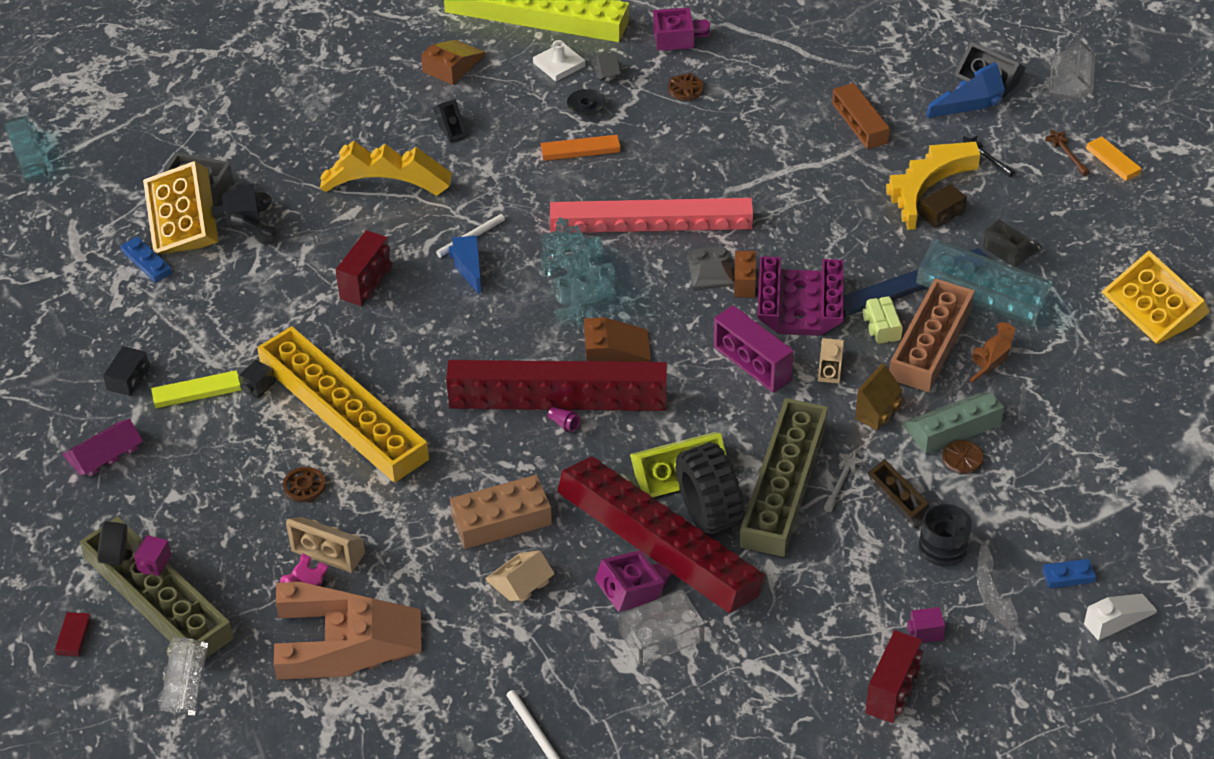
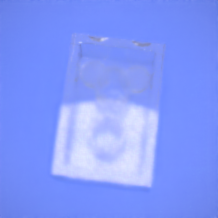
M683 589L619 614V632L639 666L704 641L705 623Z

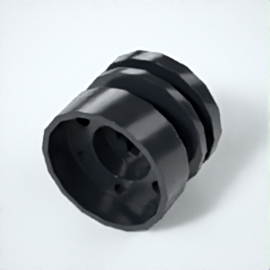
M938 504L928 508L923 516L918 549L921 556L928 562L939 566H952L961 562L966 556L972 521L969 514L962 508L950 504Z

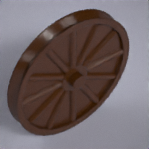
M957 440L949 443L944 448L942 458L944 464L950 470L957 473H971L981 467L983 453L976 444L965 440Z

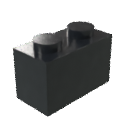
M123 346L103 375L106 389L130 396L134 389L139 386L144 374L149 371L150 362L148 361L146 351Z

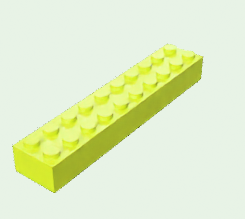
M444 0L446 13L620 42L629 22V3L620 0Z

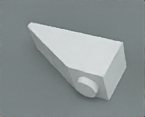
M1143 594L1107 597L1088 606L1084 625L1099 641L1155 614L1157 610Z

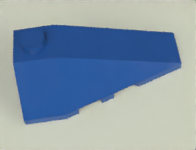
M994 62L979 69L974 73L975 77L970 81L966 82L963 80L955 91H947L931 102L926 112L927 118L986 109L992 105H998L1002 101L1005 88L997 63Z

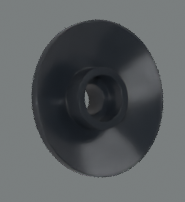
M581 89L573 92L568 97L567 106L575 114L593 115L604 108L605 98L596 90Z

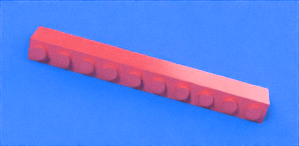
M752 198L550 202L551 233L752 229L753 224Z

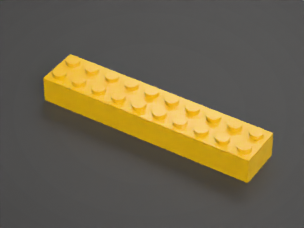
M294 327L287 328L257 347L260 362L273 369V375L279 382L394 483L429 460L428 445L421 436Z

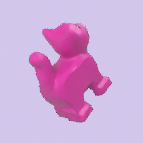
M302 553L299 564L293 569L291 574L283 575L280 583L304 582L321 586L329 566L319 562L316 568L312 569L309 567L312 558Z

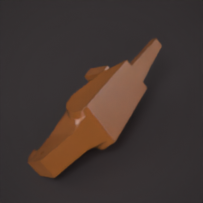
M1004 322L997 324V335L990 338L982 348H974L972 354L973 362L982 369L970 379L971 383L983 375H987L1007 360L1015 327Z

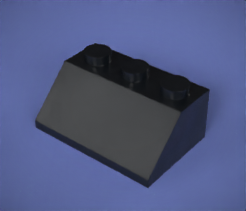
M971 41L954 76L968 82L975 77L974 73L996 62L1005 88L1002 97L1004 98L1018 85L1026 67Z

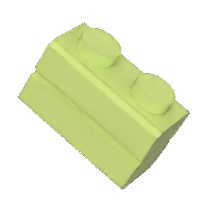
M888 296L867 300L866 309H863V318L865 322H869L870 336H874L878 344L887 343L888 341H900L903 327L892 299Z

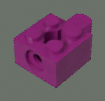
M690 7L653 10V31L657 51L694 48V38L708 37L710 35V22L706 19L692 20Z
M641 550L602 559L595 581L617 611L622 612L656 603L663 586L668 582L671 572L659 563L651 565Z

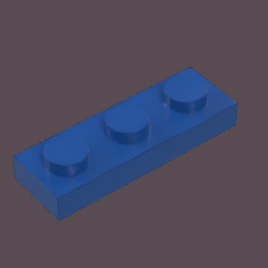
M138 236L120 246L121 251L155 283L172 274L171 267Z

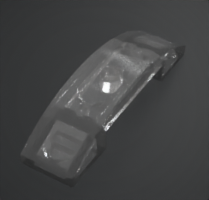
M981 544L976 570L977 585L981 598L987 609L1000 624L1009 631H1015L1018 615L1010 597L1000 599L991 578L994 560L987 544Z

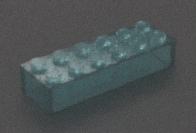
M937 239L932 241L919 266L916 280L917 284L930 288L936 278L975 290L974 305L1034 327L1048 300L1053 283L1050 280Z

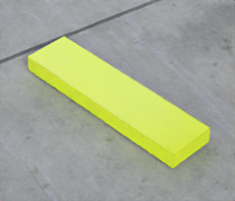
M237 370L154 387L151 390L156 409L241 391Z

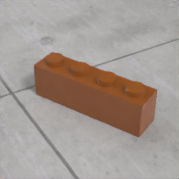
M854 83L834 88L832 104L867 149L887 144L891 133L890 127L883 121L880 113L876 112L872 107L871 102L865 98L862 90L858 89Z

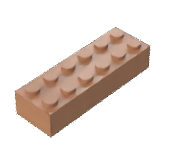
M934 279L890 361L889 371L898 383L930 392L972 310L975 290Z

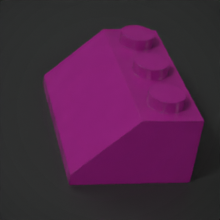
M129 418L115 423L62 454L79 475L88 474V476L99 472L101 470L99 466L104 463L111 465L120 459L118 455L124 452L128 455L139 449L137 445L143 442Z

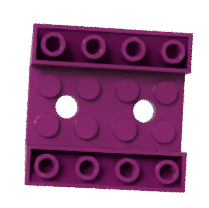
M760 256L757 318L777 334L821 336L842 323L843 260L823 259L822 271L781 269V257ZM797 286H803V287H805V288H803V289H798V288H796V287H797ZM799 315H800V316H803L804 318H796L795 316H799Z

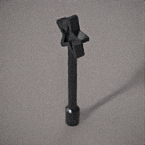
M963 136V143L976 142L980 154L1001 168L1003 173L1009 177L1015 174L1012 168L1007 165L1005 166L982 149L983 143L977 141L978 136L973 138Z

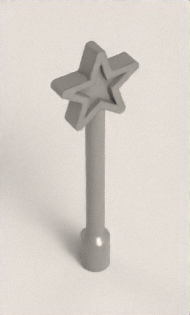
M855 451L849 455L839 454V459L842 461L839 464V469H843L831 497L827 499L824 510L827 512H832L836 504L837 495L849 470L855 473V467L863 465L862 459L855 458Z

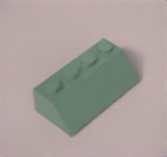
M977 393L904 421L903 426L926 455L946 447L953 441L964 440L1000 426L1004 406L993 393Z

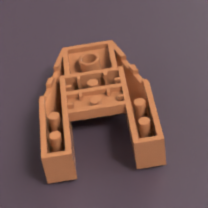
M304 582L276 583L278 618L325 616V641L274 644V669L277 680L354 675L355 671L367 667L372 669L378 667L380 663L392 659L396 661L422 652L421 609Z

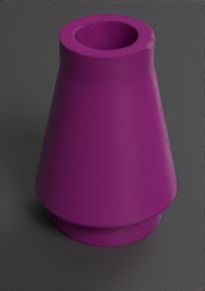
M552 407L548 412V419L555 422L566 432H574L580 426L581 418L574 411Z

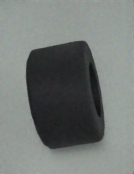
M110 521L103 523L98 546L97 560L99 563L122 564L127 540V524Z

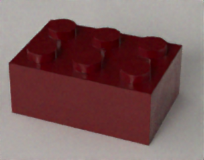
M365 230L335 269L340 300L362 306L371 297L376 286L380 285L385 274L390 272L392 262L390 260V246L387 236Z
M896 630L893 631L868 685L865 714L892 724L897 715L901 716L905 707L903 700L905 696L910 697L914 683H912L913 678L918 679L922 665L920 663L924 651L921 650L922 639Z

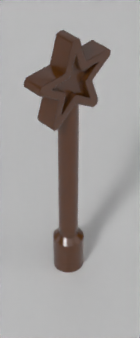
M1050 130V135L1045 137V141L1053 142L1054 147H1057L1059 144L1078 167L1077 169L1083 177L1087 176L1089 170L1078 161L1065 145L1068 141L1064 138L1065 132L1057 133L1054 130Z

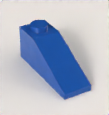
M477 236L452 237L453 246H449V256L454 258V266L477 293H481Z

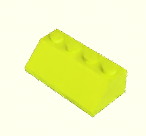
M713 432L630 454L635 477L641 490L648 493L651 497L679 491L680 486L675 469L677 456L683 451L709 442L718 444L725 451L721 433Z

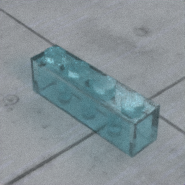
M26 115L4 121L7 136L25 182L48 177L47 168H50V164L43 146L40 145L41 142L33 122H29Z

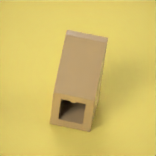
M822 338L818 381L840 382L844 340Z

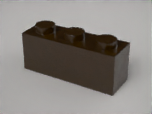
M886 459L882 460L868 472L872 485L917 529L922 524L924 513L930 508L929 503Z

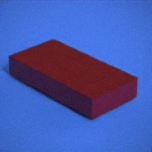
M66 613L55 647L56 655L80 656L91 621L90 613Z

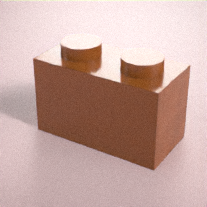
M735 251L734 297L755 298L756 251Z

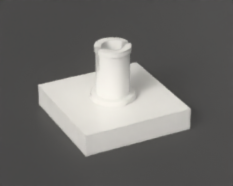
M561 40L554 41L552 48L533 57V63L555 81L586 66L585 60Z

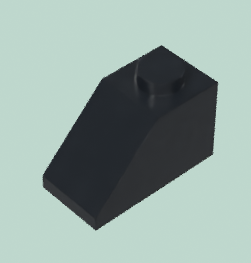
M456 99L433 107L438 125L449 142L468 136Z

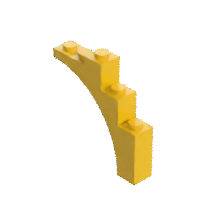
M353 140L349 145H344L339 152L340 159L336 161L330 170H325L320 178V189L324 192H328L335 186L350 180L383 177L410 182L438 196L450 186L452 173L417 147L413 148L410 152H405L402 156L387 144H384L379 149L375 148L371 153Z
M976 142L929 145V154H926L925 159L910 160L906 174L890 175L889 184H886V194L890 196L892 203H898V208H902L901 218L902 222L906 223L907 230L916 229V206L920 198L930 187L951 175L978 170L980 152Z

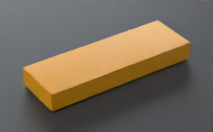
M1102 136L1087 143L1086 149L1125 181L1141 174V167Z

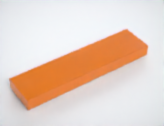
M618 135L541 143L543 161L620 152Z

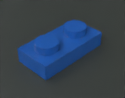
M1089 559L1043 565V573L1049 588L1095 583L1096 576Z

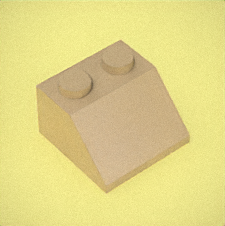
M540 550L517 554L485 579L509 601L519 600L522 602L532 596L531 592L534 589L547 585L549 583L548 579L555 573Z

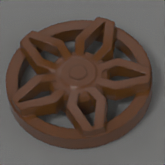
M692 73L673 76L668 83V92L678 100H693L703 93V82L698 77L693 76Z
M312 467L296 468L290 471L283 480V490L286 497L297 502H313L325 489L323 474ZM314 474L317 475L320 478V480L314 479ZM288 483L292 486L289 490L287 489Z

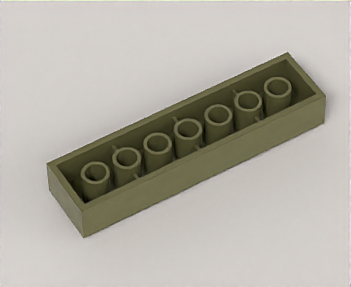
M788 398L784 399L740 529L741 548L785 557L827 425V406Z
M118 516L110 521L124 523ZM128 525L125 553L121 565L98 562V546L102 527L79 541L84 559L195 666L234 639L230 621L168 563L159 576L144 574L138 571L134 555L143 540Z

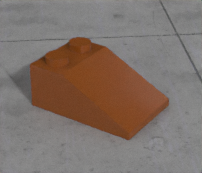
M456 39L432 44L421 54L422 70L428 75L453 85L486 55V52Z
M606 317L584 318L586 361L651 362L647 329Z

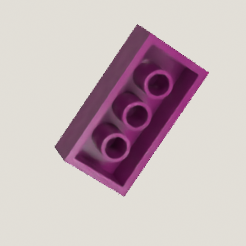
M734 305L714 317L713 347L772 393L792 381L793 350L790 346L785 345L774 334L769 333L758 322L753 321Z

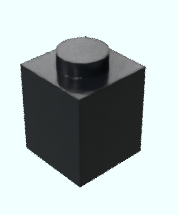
M255 360L239 374L243 392L256 398L263 395L275 383L273 369L258 360Z

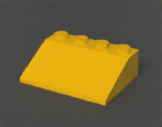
M194 161L143 180L153 251L157 255L199 249L219 242L216 221L212 213L213 201L208 168Z
M1150 251L1146 252L1101 291L1105 297L1156 344L1193 327L1210 312L1205 300Z

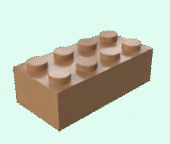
M537 475L450 498L451 516L464 549L552 525L551 506Z

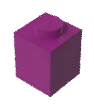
M146 535L134 555L138 571L144 574L159 576L172 556L169 542L165 539Z
M940 607L911 610L910 620L907 621L908 634L922 639V643L943 641L945 623Z

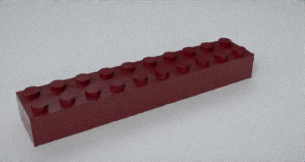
M448 360L446 383L449 409L550 410L552 407L563 410L666 411L667 362Z
M591 456L562 470L557 493L641 550V552L728 613H732L759 596L765 574L756 569L755 566L747 563L737 554L728 550L718 541L712 539L701 529L696 528L683 517L677 515L666 505L661 504L648 493L642 491L632 482L623 478L616 471L607 467L597 458Z

